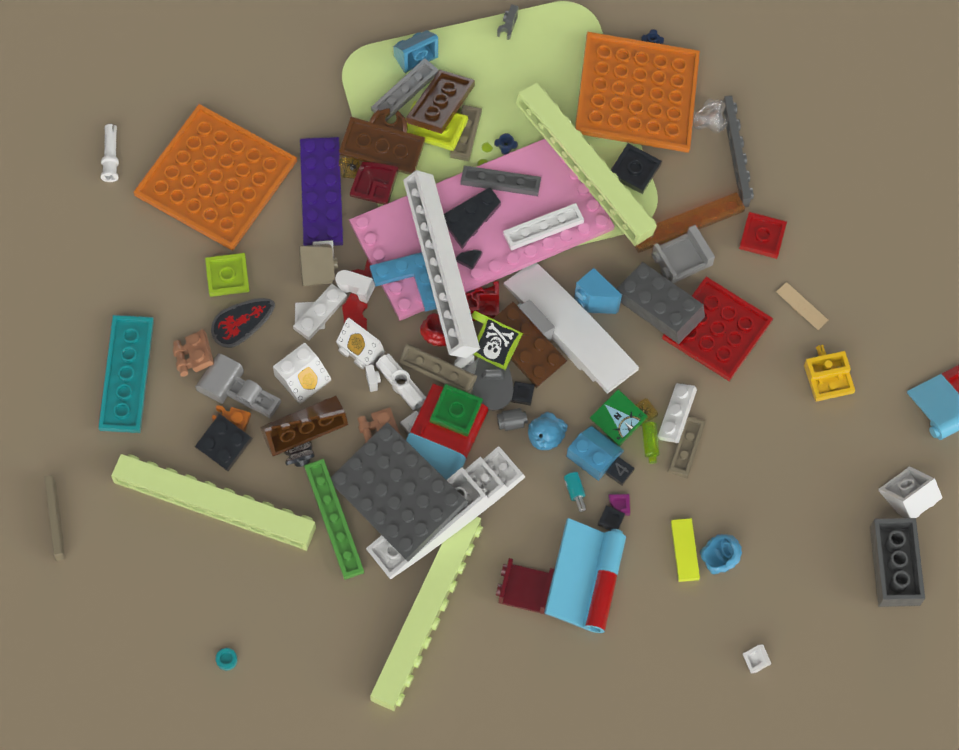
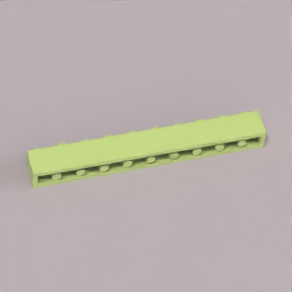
M535 83L519 92L516 105L556 153L565 161L566 165L578 176L581 183H584L591 195L598 201L631 243L636 246L651 237L657 227L655 220L644 211L641 203L634 199L627 187L623 186L618 176L608 168L605 160L597 155L593 146L586 142L582 133L576 130L571 124L570 119L560 111L559 106L550 99L546 90L541 88L538 83Z
M131 454L127 456L120 455L111 475L115 484L306 551L316 530L315 521L309 516L302 515L300 517L289 509L282 508L280 510L274 508V505L269 502H257L249 495H237L235 491L229 488H217L215 484L209 481L204 483L197 481L194 476L177 474L178 472L174 469L160 468L154 462L140 461L138 457Z
M476 517L441 544L370 695L372 702L392 711H395L396 706L400 707L405 698L403 691L405 687H410L414 675L411 674L414 668H419L423 656H420L423 648L427 649L431 642L430 633L432 629L436 631L440 623L438 616L441 611L444 612L449 603L447 597L450 592L453 593L458 583V581H455L457 575H462L466 563L464 560L467 555L471 556L475 545L472 543L475 537L479 538L483 530L481 518Z

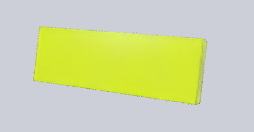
M692 518L671 520L678 582L699 580L700 574Z

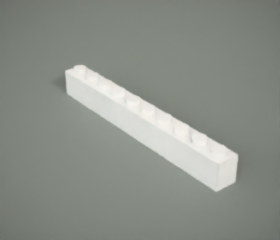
M416 170L403 181L449 355L467 358L478 351L480 347L434 176Z

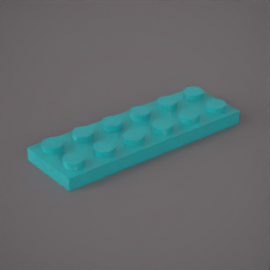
M113 315L99 431L141 433L154 326L153 317Z

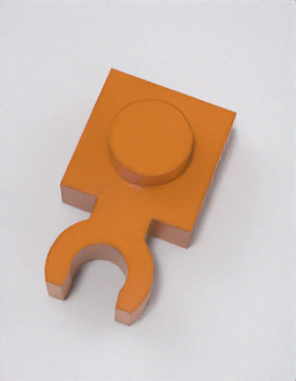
M216 406V411L221 412L222 416L245 432L251 417L250 412L231 407L228 412L223 406ZM212 416L213 421L216 419L217 416Z

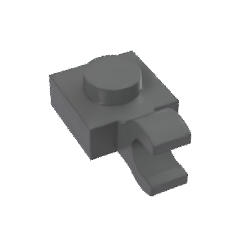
M511 4L509 11H505L503 17L505 24L498 27L497 37H500L502 32H506L507 40L511 38L518 18L519 6Z

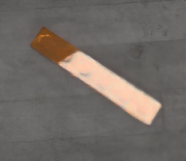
M737 192L656 223L657 227L654 234L636 245L635 248L638 253L653 248L656 243L660 245L687 234L688 228L694 225L699 230L745 211V207Z

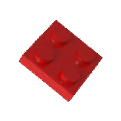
M749 212L739 249L777 259L787 221Z

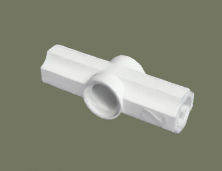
M390 354L379 358L375 366L389 381L393 390L400 394L412 410L420 408L426 396L410 379L409 373L403 370ZM400 379L406 381L404 384L396 383Z

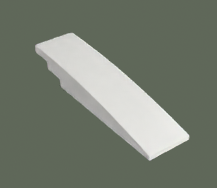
M538 263L523 268L504 282V286L521 304L530 300L555 326L552 340L579 370L582 369L607 394L638 371L639 367L626 352Z
M498 446L484 459L480 456L465 470L461 467L447 479L469 503L409 562L382 535L369 545L366 550L386 575L392 579L466 526L522 481L525 476Z

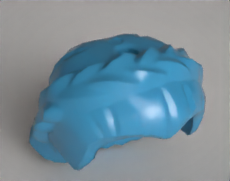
M545 412L540 417L532 420L528 425L529 440L536 449L551 450L557 447L565 438L568 426L563 420L556 418L553 413Z
M718 534L712 537L705 547H702L700 555L706 563L707 569L711 574L715 575L720 572H727L739 563L742 555V546L733 535Z

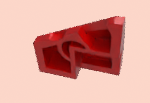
M499 281L493 282V286L486 289L480 287L471 293H465L471 316L474 311H477L493 319L500 313Z

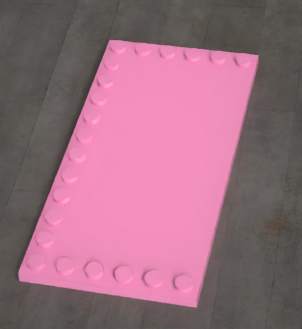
M543 139L477 166L478 168L541 177L538 196L493 190L501 201V206L487 222H484L478 229V232L469 239L465 247L462 249L450 232L449 235L455 257L462 252L482 251L481 258L472 270L457 262L464 291L467 293L614 230L615 226L606 211L591 195L589 189L584 183H581L578 176L566 165L565 161L556 153L546 139ZM462 173L436 183L444 214L486 189L460 185ZM408 196L349 219L350 225L371 265L422 252ZM577 204L584 218V223L512 251L510 250L503 235L504 230L569 205ZM414 277L381 285L399 321L424 311Z

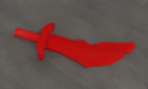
M368 258L364 270L356 269L351 272L372 278L371 264ZM351 293L346 303L342 305L344 323L350 318L367 331V319L363 316V312L367 309L368 302H361L357 294Z

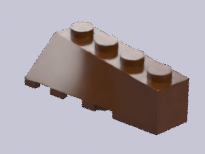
M333 396L260 428L272 456H276L348 425V421L337 396Z

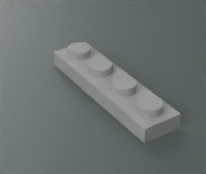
M424 58L371 107V111L375 113L378 109L390 108L391 112L386 121L389 120L435 77L439 69Z

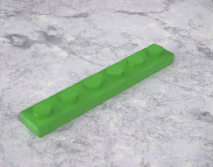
M324 459L304 465L344 580L363 574V566Z

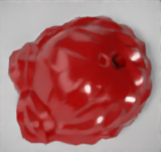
M432 313L428 315L427 319L420 326V333L423 339L433 346H447L439 314Z

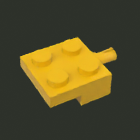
M824 345L817 346L818 357L806 359L804 363L815 402L853 394L855 387L850 375L851 368L846 352L841 351L826 355Z

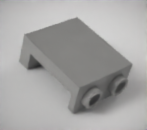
M696 225L688 228L687 234L661 246L658 243L654 244L651 253L655 263H659L662 268L663 277L673 284L712 266L715 259L714 254Z

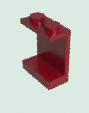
M509 558L508 564H503L501 576L504 577L503 584L498 583L496 596H499L498 603L547 615L544 611L555 569L550 568L549 573L515 565L513 564V559Z

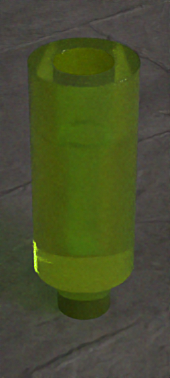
M646 422L642 424L645 457H648L649 463L655 464L657 463V456L660 455L657 424L655 422Z

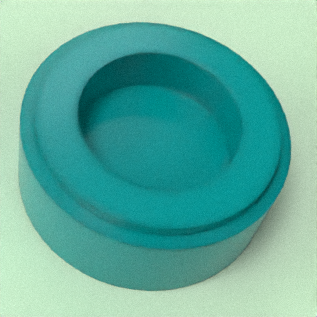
M223 648L218 651L216 663L220 669L228 671L236 666L238 658L234 650Z

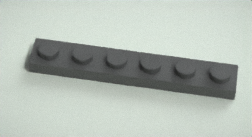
M732 95L724 96L722 109L741 208L749 207L751 199L754 198L753 188L749 187L750 172L749 170L746 171L745 166L747 165V156L742 150L744 140L743 136L739 134L741 125L740 120L736 118L737 103H733Z

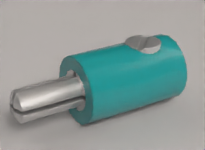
M578 472L569 473L564 476V481L571 501H576L579 511L583 512L586 510L583 502L586 494Z

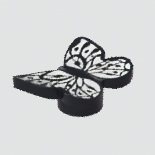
M309 441L285 451L284 453L289 456L285 461L286 466L294 464L296 467H302L308 464L310 458L315 456L311 450L313 447L312 443Z

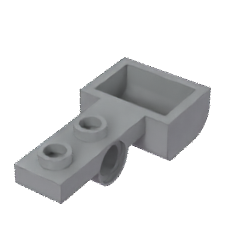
M218 353L213 360L214 365L208 367L195 386L196 390L223 404L228 396L271 419L281 404V400L262 390L254 381L241 379L240 377L244 373L242 365Z

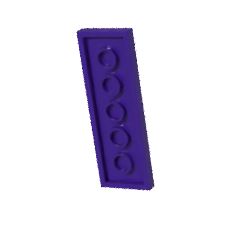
M339 137L300 139L303 245H313V242L333 240V246L343 245Z

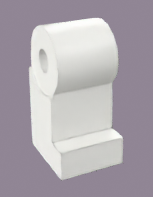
M348 270L339 271L335 277L337 286L341 291L357 294L359 300L364 303L368 302L375 288L372 278Z

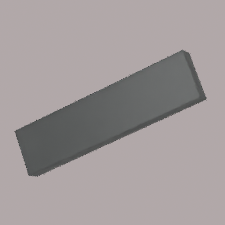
M464 166L460 185L485 189L491 187L492 190L538 196L541 177Z

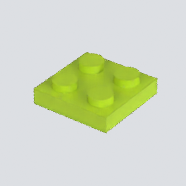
M245 253L205 258L210 297L250 292Z

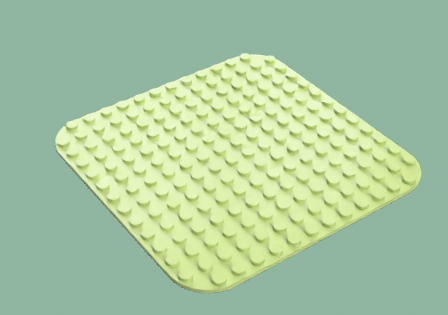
M557 1L518 10V18L509 40H507L506 32H502L500 37H497L498 27L505 24L503 22L505 13L428 30L438 36V58L430 61V63L439 70L475 80L474 88L456 113L461 114L463 105L482 108V113L469 161L450 158L451 150L424 143L416 170L432 174L435 183H439L462 173L464 166L477 167V162L480 159H486L489 162L504 156L501 153V149L494 145V142L505 133L510 134L514 141L518 143L517 148L510 150L509 153L545 139L516 105L518 93L535 83H538L541 88L546 90L550 99L557 103L560 111L570 119L571 124L575 127L587 32L603 34L599 21L590 10L580 4L569 1ZM415 34L362 46L348 57L342 70V83L352 117L369 122L374 114L371 111V107L409 73H404L395 59L393 46L401 40L413 37ZM431 81L398 110L405 119L414 101L419 100ZM396 113L386 122L389 124L394 123L397 119ZM583 135L586 142L593 146L597 155L605 160L610 170L628 144L627 142ZM488 142L493 147V150L488 153L484 152L481 148L482 144ZM629 143L643 151L641 145ZM398 172L389 203L407 196L403 180L409 174ZM653 179L643 194L623 184L624 187L630 190L634 199L641 203L644 211L653 217L658 203L657 190ZM611 219L615 226L614 230L579 245L624 235V233Z

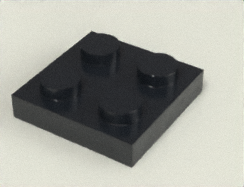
M628 143L611 171L618 176L622 184L643 194L660 168L662 161Z
M219 414L195 447L229 471L253 438Z

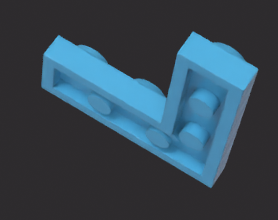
M422 252L370 265L375 287L414 277L425 312L437 309Z

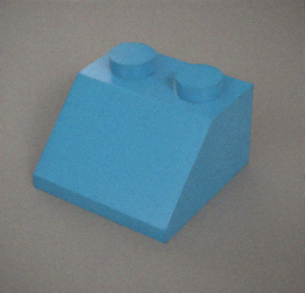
M428 30L422 33L418 32L413 37L401 40L393 46L394 57L404 73L411 71L424 58L429 62L438 58V36Z
M595 268L576 282L574 299L588 313L616 314L619 312L622 294Z
M590 426L581 432L568 447L566 457L599 481L624 450L593 426Z

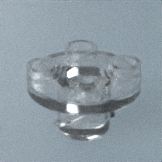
M710 98L704 103V108L693 115V126L697 130L708 127L714 134H718L726 128L728 123L722 116L726 104L722 99L713 100Z

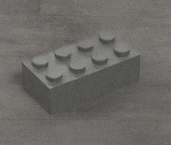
M644 262L616 288L622 294L620 303L678 344L705 318L704 305Z
M916 518L874 519L870 526L878 607L920 606L925 600Z

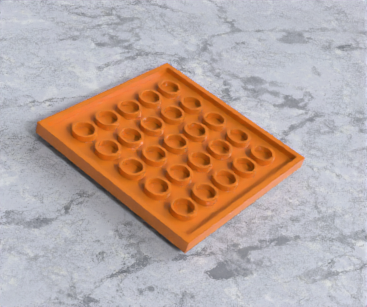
M587 32L575 123L576 130H579L582 135L689 153L700 51Z
M198 104L133 193L139 199L233 251L294 167L297 157Z

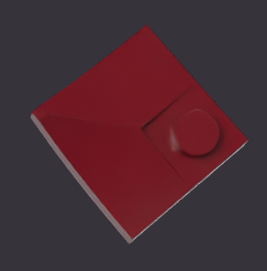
M362 162L350 190V197L383 205L388 204L399 168L381 163Z

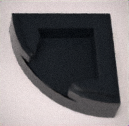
M482 251L462 252L456 257V261L472 270L481 258Z

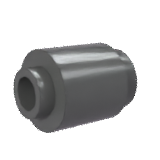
M521 408L505 410L497 414L500 430L524 428V424L528 423L526 411L522 412Z

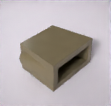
M330 244L299 246L302 286L332 284L335 280L334 269H338L337 257H333L332 246Z

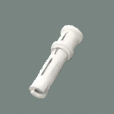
M107 124L104 127L105 141L104 157L101 159V165H103L101 179L105 182H115L119 178L117 174L119 160L116 157L117 126Z

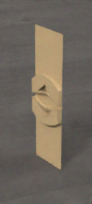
M787 282L776 291L798 314L803 316L817 330L829 321Z

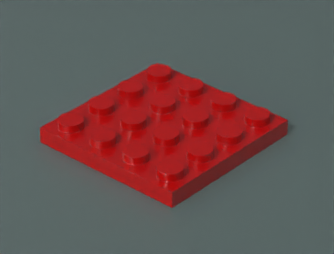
M706 276L692 295L693 298L704 305L705 318L679 344L663 334L662 339L730 382L772 323L773 318Z

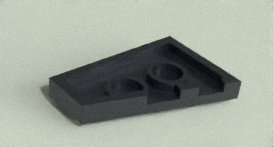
M491 187L444 214L449 232L462 249L469 239L478 232V229L484 222H487L501 206V201Z

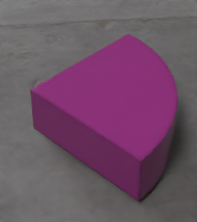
M609 494L608 500L611 507L625 513L626 516H630L629 494Z

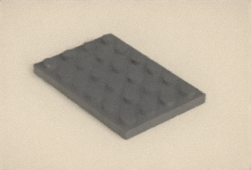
M388 422L331 477L333 486L408 562L469 503Z

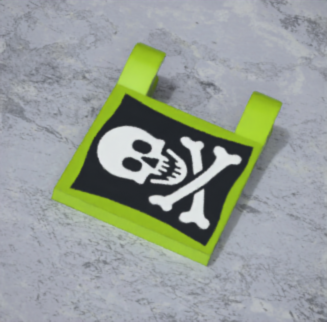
M474 311L471 317L483 323V326L477 337L480 349L473 353V355L506 370L523 333Z

